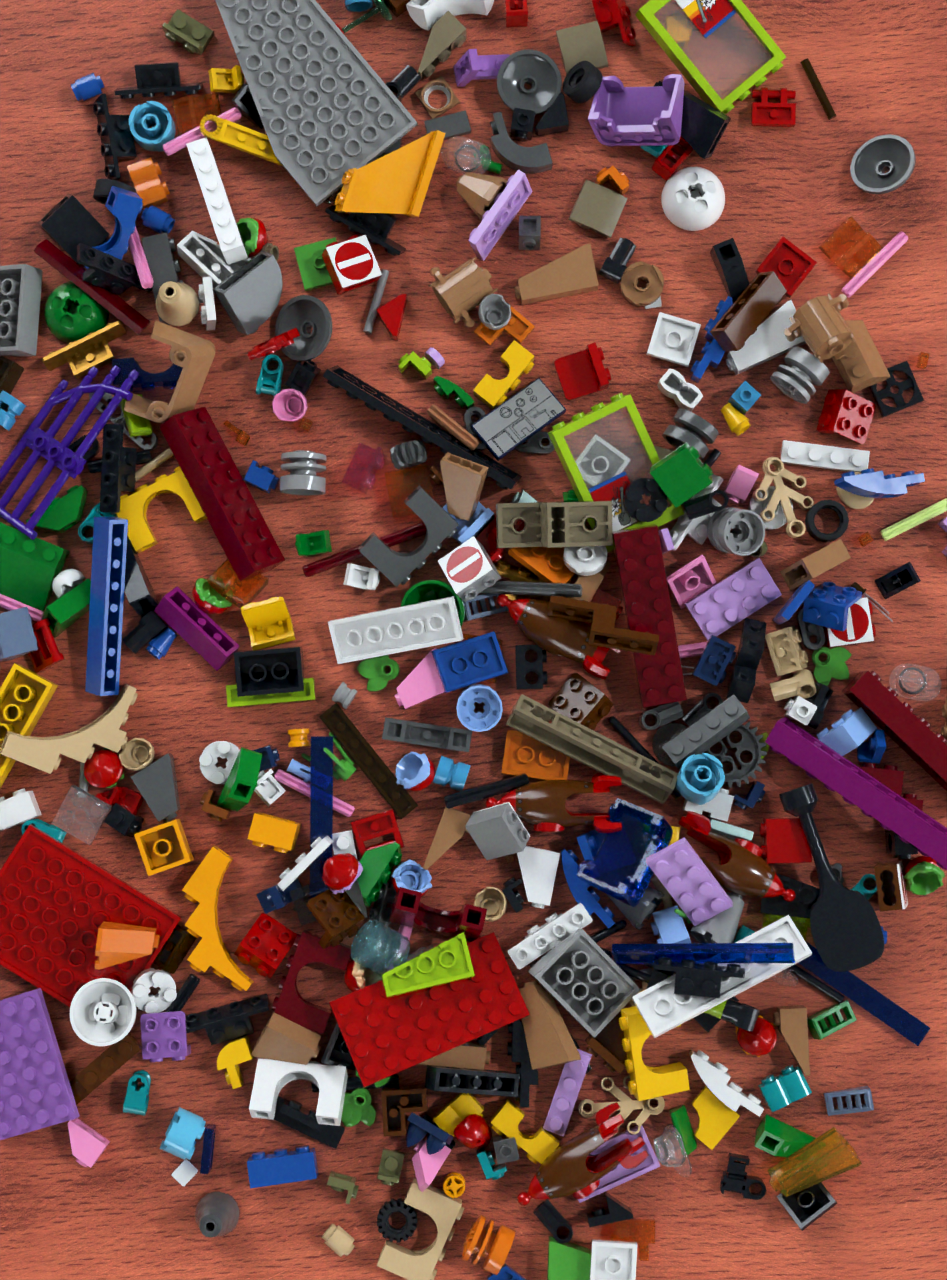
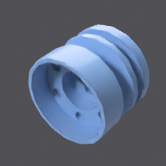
M483 684L471 685L464 689L459 695L456 704L457 716L462 725L476 732L488 731L495 727L501 719L503 712L502 701L497 692L490 686ZM475 702L479 704L484 703L483 712L474 711Z

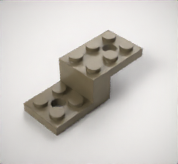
M612 501L496 504L497 548L612 546ZM591 517L595 521V526L592 530H587L584 522L587 518ZM522 519L524 528L518 532L514 529L513 524L515 520Z

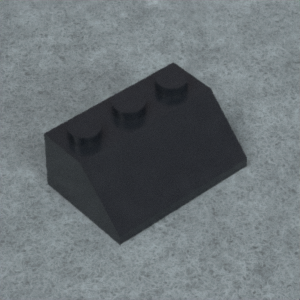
M302 647L234 653L238 697L304 691Z

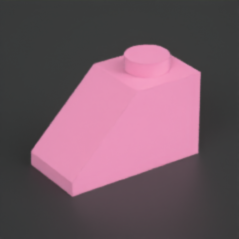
M738 465L724 490L728 500L734 504L743 503L749 495L759 473Z
M80 1119L69 1120L67 1124L72 1155L76 1157V1161L80 1165L91 1168L110 1141Z
M427 1137L415 1145L413 1150L416 1153L412 1158L418 1188L422 1192L430 1186L451 1152L450 1148L444 1146L439 1152L429 1155L426 1147Z

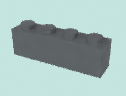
M167 232L141 238L154 281L152 289L155 302L159 289L165 282L184 283L183 280H179L178 273L181 272L179 260H175L173 252L177 251L174 238L170 239ZM159 316L160 322H162V323H164V324H167V325H170V324L166 323L165 321H163V320L160 318V316Z
M733 694L665 744L663 749L680 770L682 764L690 755L702 754L750 719V716Z

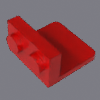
M596 342L588 344L586 350L558 358L554 361L564 396L568 401L607 389L609 386L611 375L608 368L604 369L602 360H605L601 347L597 348Z
M829 389L816 431L838 434L857 444H864L876 405L846 389Z
M262 913L241 941L234 955L237 956L240 962L255 968L261 976H267L271 979L280 963L294 945L297 934L268 914Z

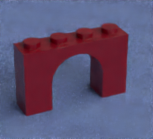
M402 887L399 888L393 900L389 922L453 938L464 932L466 941L469 942L476 940L483 931L487 912L485 908L465 904L460 911H445L432 908L420 902L422 892Z
M304 930L301 935L297 934L293 945L297 947L294 956H289L286 968H289L287 977L282 976L279 984V989L282 991L279 998L275 997L271 1010L306 1029L323 1034L332 1010L310 1003L300 995L297 988L298 973L302 967L313 962H321L346 970L354 947L340 943L335 947L330 945L323 949L318 943L322 936Z

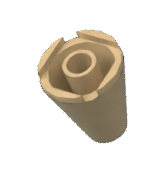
M169 281L160 287L156 298V310L160 318L172 326L189 324L199 311L200 301L198 295L189 285Z

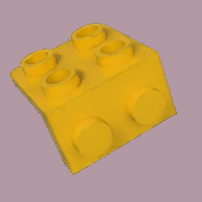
M271 597L268 600L256 603L251 602L241 607V613L248 627L253 651L296 640L292 619L283 597Z

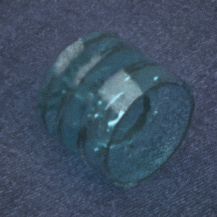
M376 919L370 920L357 932L351 946V957L356 963L367 969L370 968L371 971L381 976L405 963L410 950V942L406 936L393 929L391 930L390 927Z

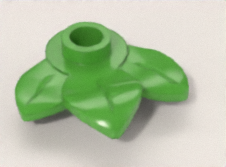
M822 646L814 650L812 661L815 665L814 676L817 682L828 686L831 678L849 679V669L845 661L852 654L843 647L829 649ZM820 654H826L827 659L825 661H820Z
M388 655L366 659L357 666L358 672L363 677L369 678L367 684L368 691L384 689L388 681L395 679L400 671L398 663L393 659H389ZM389 665L391 671L387 674L385 668Z
M356 1088L351 1093H345L341 1117L345 1127L355 1126L360 1121L367 1126H371L374 1123L376 1109L371 1104L372 1095L368 1089ZM362 1097L364 1101H358L357 1098Z

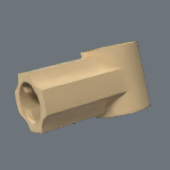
M807 669L796 671L792 678L770 683L775 701L797 695L805 699L812 697L816 693L812 673Z

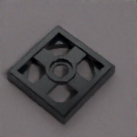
M908 361L887 369L890 378L885 380L887 383L885 389L877 392V384L869 386L882 418L924 401ZM892 372H903L908 380L898 382L895 380ZM891 386H897L899 389L898 393H892L890 390ZM912 388L913 396L905 404L902 393L904 390ZM887 397L892 398L896 407H890L881 400Z

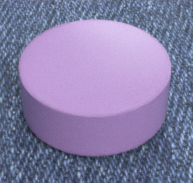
M430 347L425 352L427 359L436 368L440 369L445 364L442 355L433 347Z

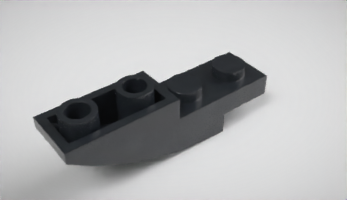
M518 1020L508 1025V1033H512V1042H508L507 1056H512V1062H520V1065H516V1073L520 1074V1087H518V1096L515 1097V1101H520V1107H529V1085H538V1069L532 1070L523 1023L521 1020Z

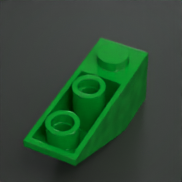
M766 1114L756 1129L754 1146L773 1156L816 1160L826 1146V1143Z

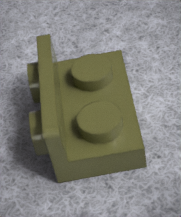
M178 9L169 23L166 24L164 22L162 25L166 38L174 43L176 41L183 44V48L192 54L196 52L202 55L215 35L213 30Z

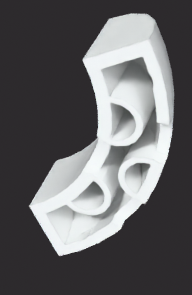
M410 0L406 7L413 21L421 28L429 31L447 11L453 16L462 14H481L487 16L494 0Z

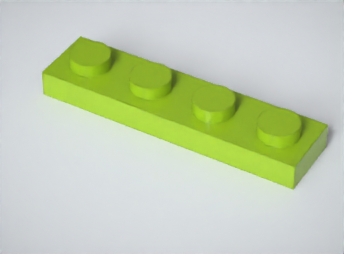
M304 678V691L240 697L237 695V684L226 685L227 707L316 700L314 678Z

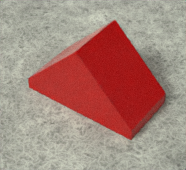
M505 0L506 27H527V0Z
M403 293L376 309L377 315L393 340L396 341L399 338L407 304V294Z

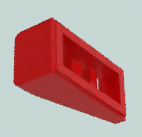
M680 136L678 144L684 147L686 151L677 145H668L652 166V170L666 181L679 169L694 150L682 136Z

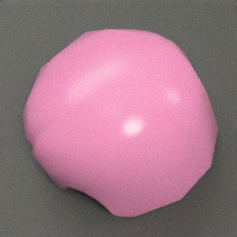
M284 389L274 396L272 401L273 412L281 421H298L307 411V399L298 390Z

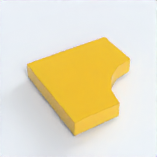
M705 1086L692 1101V1105L697 1110L699 1116L698 1128L694 1135L708 1148L713 1150L740 1115L726 1106Z

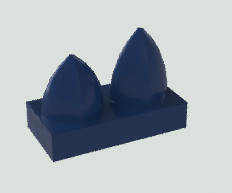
M413 1112L408 1118L410 1124L406 1133L407 1147L414 1146L420 1142L428 1132L426 1147L428 1154L431 1155L443 1149L446 1143L450 1145L454 1138Z

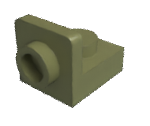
M383 1148L377 1179L381 1180L382 1184L394 1185V1183H399L404 1152Z
M331 1171L327 1185H330L331 1189L339 1192L348 1190L346 1204H350L351 1198L356 1199L359 1188L358 1185H355L356 1178Z

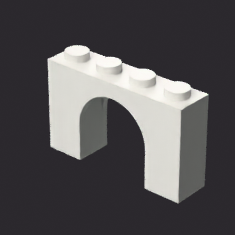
M258 1058L249 1105L252 1118L274 1120L277 1099L281 1089L291 1081L303 1079L314 1083L319 1089L316 1110L318 1124L340 1126L348 1079L345 1066L341 1064L337 1066L324 1065L317 1061H309L307 1065Z

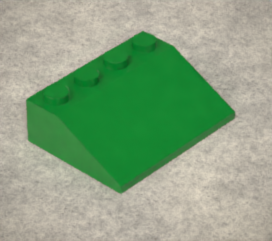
M0 522V594L45 611L53 592V580L62 571L69 551L37 537L32 540L21 531Z

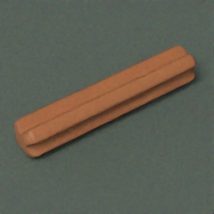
M431 405L427 410V414L470 450H475L479 445V441L436 405Z

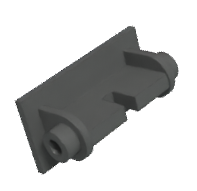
M392 883L382 885L380 895L369 913L370 924L388 928V925L391 924L389 917L392 908L387 907V904H393L397 894Z

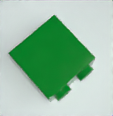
M687 442L654 464L650 469V474L676 508L709 486L713 481V471L708 464L701 462L699 459L701 456L694 446L690 447Z

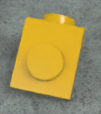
M235 65L232 69L211 68L208 71L211 92L236 93L244 83V75L241 73L240 65Z

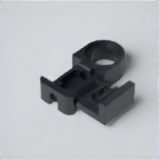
M729 1153L728 1176L726 1171L722 1173L720 1182L721 1193L724 1194V1190L742 1193L743 1198L759 1200L763 1198L766 1194L763 1180L759 1177L747 1175V1172H745L746 1165L749 1166V1156ZM759 1183L762 1189L759 1193L754 1194L749 1191L750 1185Z

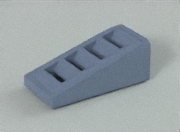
M486 593L478 595L466 603L463 601L465 608L464 622L508 611V608L506 606H499L496 609L493 597H498L500 594ZM486 598H488L490 611L487 610L485 602ZM478 600L480 603L482 613H479L476 603V601ZM468 603H470L473 615H471Z
M868 1086L824 1093L828 1116L874 1110L871 1089ZM860 1094H864L865 1104L861 1105ZM850 1095L855 1096L856 1106H852ZM841 1096H845L847 1107L843 1108ZM832 1097H836L838 1109H834Z

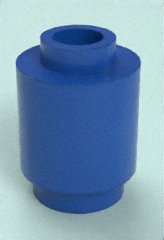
M94 73L75 80V83L71 84L78 101L82 99L85 101L103 93L101 89L105 88L100 75L95 76Z
M153 205L149 208L146 207L141 215L143 225L160 234L166 232L169 234L175 224V219L171 218L170 214Z

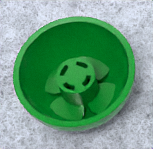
M69 281L56 287L48 296L44 316L51 333L60 341L69 344L86 337L91 332L104 328L108 323L109 311L73 282Z
M425 580L413 585L402 599L401 606L454 596L461 627L465 617L462 599L455 593L451 585L439 580Z

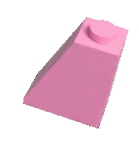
M437 648L432 649L396 688L398 693L394 696L399 707L404 706L405 709H408L445 693L432 655V651Z

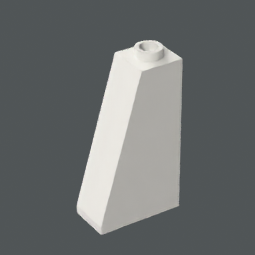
M792 300L787 301L759 325L757 331L745 341L743 348L738 351H729L726 363L730 371H734L735 375H738L790 351L793 346L799 347L806 344L802 336L790 342L784 334V330L792 325L789 318H793V315L796 313Z

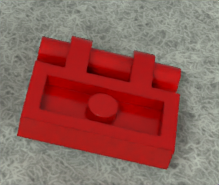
M761 87L760 90L752 89L751 97L760 98V102L752 103L751 126L794 127L796 103H787V99H795L796 91L787 90V88L768 90L766 87ZM768 99H779L780 102L768 103Z
M297 327L254 346L253 350L247 353L249 359H260L295 343L293 339L300 336Z

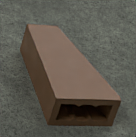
M585 244L519 278L517 286L514 287L516 300L520 299L521 305L598 291L599 284L591 244Z
M537 981L524 983V988L519 989L530 1014L522 1018L532 1070L581 1060L580 1054L552 995L542 985H537Z
M468 1042L420 1064L484 1070V1065H489L491 1051H486V1044L480 1045Z

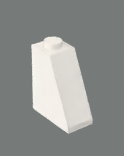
M525 846L522 852L517 853L527 900L532 902L531 906L544 909L545 905L550 906L560 853Z

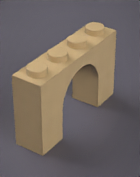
M413 1178L404 1203L428 1214L437 1226V1236L430 1246L416 1251L386 1240L378 1258L377 1266L407 1280H434L437 1270L434 1269L437 1261L442 1262L446 1249L443 1247L446 1240L451 1241L455 1232V1228L452 1226L455 1219L460 1220L464 1207H462V1199L458 1197L451 1198L444 1191L431 1185L423 1192L420 1191L417 1179Z

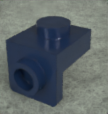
M272 745L253 750L262 753L259 772L278 766L277 761H280V756L277 748L273 749Z
M754 781L745 799L732 794L735 800L734 805L744 810L747 807L753 809L756 802L760 803L766 792L763 790L765 785Z

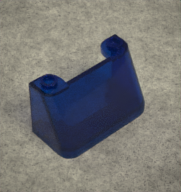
M617 798L615 803L610 806L608 815H610L609 819L611 822L622 823V830L607 833L593 861L587 859L585 862H581L576 876L613 898L635 907L641 900L654 874L646 863V858L669 845L673 830L664 816Z

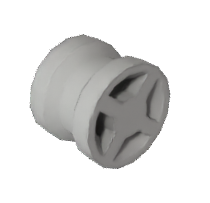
M342 682L331 700L340 702L342 707L347 709L358 691L348 688L347 684Z

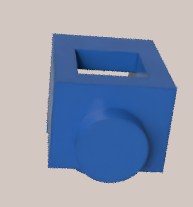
M254 460L243 479L246 483L267 493H270L271 489L275 490L280 481L279 478L273 475L274 471L264 465L259 468L258 462Z

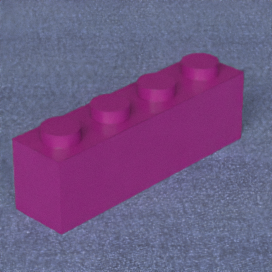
M175 587L163 596L154 610L216 671L227 664L240 647L205 612L200 610L179 587Z

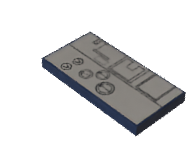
M537 378L471 425V430L495 459L499 461L563 415L566 409L542 380Z

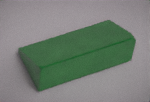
M681 1105L669 1109V1113L681 1152L684 1156H687L697 1148V1142L686 1107Z

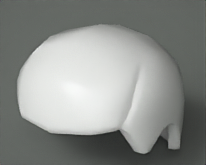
M76 569L61 571L52 583L57 598L59 599L76 585L82 583L83 579H85L83 573Z

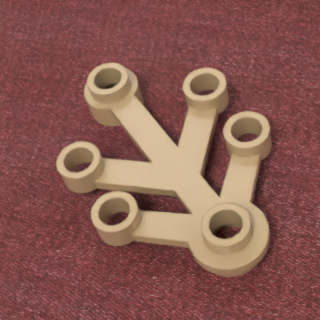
M769 457L762 465L765 476L759 488L753 492V499L757 502L765 500L768 496L767 490L773 480L775 490L766 509L761 511L760 517L765 523L772 521L780 501L788 523L786 533L791 538H798L805 533V524L801 520L796 519L789 498L799 503V507L802 510L810 509L814 505V501L810 496H804L785 486L782 478L792 482L793 488L797 490L806 486V478L801 475L797 476L784 469V464L779 458ZM770 465L775 467V472L770 470ZM797 479L801 480V486L797 485ZM758 491L762 492L763 498L758 497ZM804 499L809 502L808 507L804 505ZM765 512L770 514V519L765 517ZM792 526H794L797 529L796 533L792 532Z
M630 1075L626 1076L623 1080V1086L628 1089L625 1081L630 1079ZM605 1077L601 1081V1088L604 1091H609L619 1100L617 1103L621 1108L617 1111H620L619 1114H621L624 1121L633 1110L643 1109L636 1120L630 1121L627 1125V1131L631 1135L638 1134L646 1119L650 1115L660 1114L665 1107V1101L662 1096L643 1101L632 1100L614 1084L612 1078ZM605 1080H609L612 1083L610 1088L604 1087L603 1082ZM585 1099L580 1102L578 1112L582 1117L590 1118L602 1108L616 1102L594 1103L590 1099ZM653 1099L658 1102V1106L655 1108L650 1106V1101ZM585 1104H589L592 1109L590 1112H585L583 1110V1106ZM631 1124H636L638 1126V1130L636 1132H632L630 1130L629 1126Z

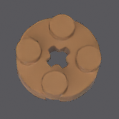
M636 262L625 269L621 277V292L632 305L637 307L647 306L657 301L662 294L664 278L657 266L645 262ZM639 279L648 282L645 289L637 287Z

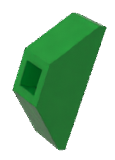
M75 485L67 490V495L62 498H54L35 527L64 533L80 523L87 499V489L82 485L79 487Z
M241 747L218 799L217 806L238 812L249 803L257 785L262 753Z
M395 842L365 851L359 861L362 864L363 871L357 880L366 907L369 908L372 902H376L382 885L386 884L391 877V870L394 865L397 866L402 859L400 844Z

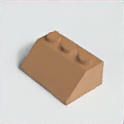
M846 320L845 322L853 332L856 342L852 341L843 350L845 356L837 361L834 357L832 359L848 391L855 393L890 378V374L863 320Z

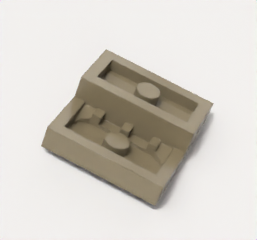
M598 21L556 31L566 75L581 61H589L597 69L608 67L607 55Z
M585 180L568 220L585 229H591L606 238H611L628 198L597 183Z

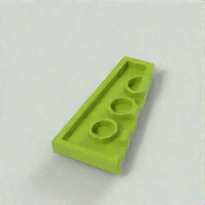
M462 932L456 937L439 944L435 948L420 954L381 976L386 997L388 998L471 978L475 974L465 934Z

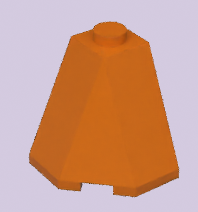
M103 921L98 929L95 956H98V960L95 961V969L100 970L152 954L154 948H158L160 935H156L157 928Z

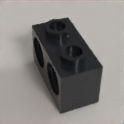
M516 645V690L543 689V685H547V671H543V663H547L546 650H542L538 645ZM532 650L536 652L537 660L531 663L525 659L527 651ZM534 672L538 677L537 683L528 684L525 680L526 674Z

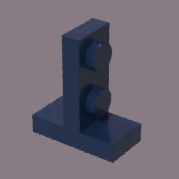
M297 878L284 891L276 884L256 895L264 913L267 914L275 909L278 910L306 894Z

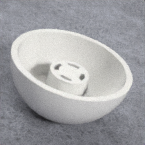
M683 168L675 172L664 185L661 195L662 208L666 217L675 226L689 231L703 230L714 224L723 212L725 206L723 185L715 174L705 168Z
M100 978L86 983L77 991L71 1002L70 1022L73 1030L80 1039L94 1046H108L119 1042L131 1031L135 1023L137 1009L134 997L126 986L113 979Z

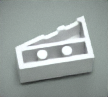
M191 231L177 244L178 255L202 278L212 277L213 288L251 260L248 257V259L227 265L220 245L194 231Z

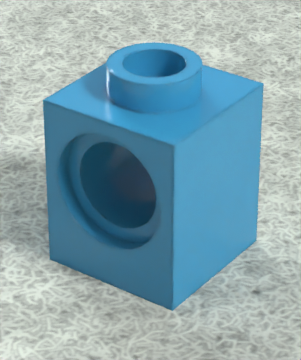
M744 381L732 394L728 402L745 415L760 398L761 394L748 382Z

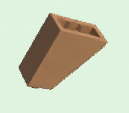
M447 452L441 459L440 465L448 513L455 515L458 519L469 521L476 511L489 467Z
M839 539L783 569L780 573L791 591L808 580L847 561L851 557L846 546Z
M273 1012L260 1034L251 1055L259 1058L307 1065L312 1057H317L321 1046L318 1045L321 1036Z

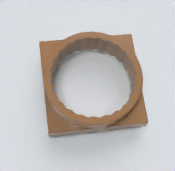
M443 76L428 82L423 88L415 92L432 119L439 117L460 103ZM434 90H441L447 96L446 105L440 109L431 107L428 102V96Z

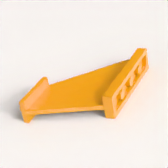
M439 130L431 131L358 169H348L342 177V190L335 199V205H337L335 211L404 214L409 217H419L446 133Z

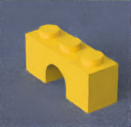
M514 340L500 358V361L509 369L507 377L496 380L486 374L474 388L473 394L494 410L496 406L501 405L507 400L505 395L510 389L514 391L521 383L519 378L523 373L528 374L535 365L533 363L535 356Z
M507 1098L491 1117L490 1122L493 1124L491 1128L500 1136L504 1133L509 1138L514 1137L518 1150L522 1148L527 1152L526 1156L535 1164L538 1162L542 1164L559 1146V1140L543 1129L542 1126L533 1135L521 1133L518 1125L525 1116L524 1111Z

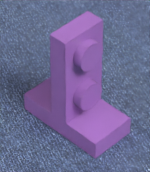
M468 49L453 66L457 87H465L471 80L497 79L502 63L510 54L478 56L477 49Z

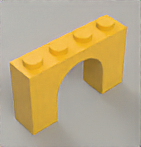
M180 466L174 469L175 473L169 476L166 474L161 475L155 479V483L149 486L145 484L136 488V493L130 496L127 494L120 496V512L116 514L118 518L128 520L127 536L138 553L159 544L148 524L146 513L150 502L160 494L173 493L180 496L197 524L207 519Z
M636 1006L621 1009L622 1017H619V1024L621 1030L624 1031L625 1037L622 1039V1046L624 1051L627 1052L628 1060H625L627 1073H630L631 1081H628L630 1094L634 1095L638 1101L690 1090L687 1068L681 1062L659 1067H650L643 1063L642 1047L646 1039L651 1035V1032Z

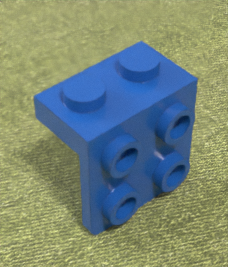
M824 582L811 591L804 600L803 621L843 632L847 629L848 608L862 598V592L857 591L853 587H841L833 582Z

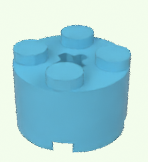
M146 101L147 103L139 104L131 111L128 121L130 131L135 141L143 149L162 152L164 151L163 144L174 139L176 126L170 112L163 104L156 101Z
M708 753L690 755L678 772L677 790L686 800L698 805H703L713 800L725 781L722 763L715 756Z
M178 1107L165 1133L166 1139L162 1141L160 1149L183 1160H190L195 1151V1139L200 1140L206 1121L203 1120V1117Z

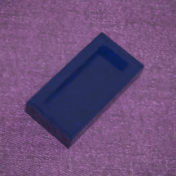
M208 1124L204 1130L201 1174H208L212 1169L216 1134L215 1125Z

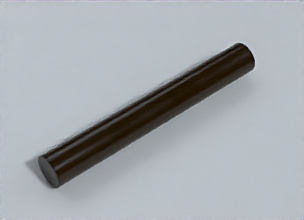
M804 59L801 61V65L828 119L831 120L836 117L835 111L809 59Z

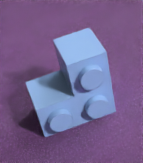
M862 707L856 711L850 709L841 716L842 718L831 725L832 729L828 730L826 727L816 734L818 740L841 756L857 748L877 729Z
M678 905L653 912L654 922L650 924L654 936L659 935V939L656 940L659 950L662 952L660 957L672 958V961L681 962L683 959L695 961L691 940L683 918L674 912L675 909H679Z

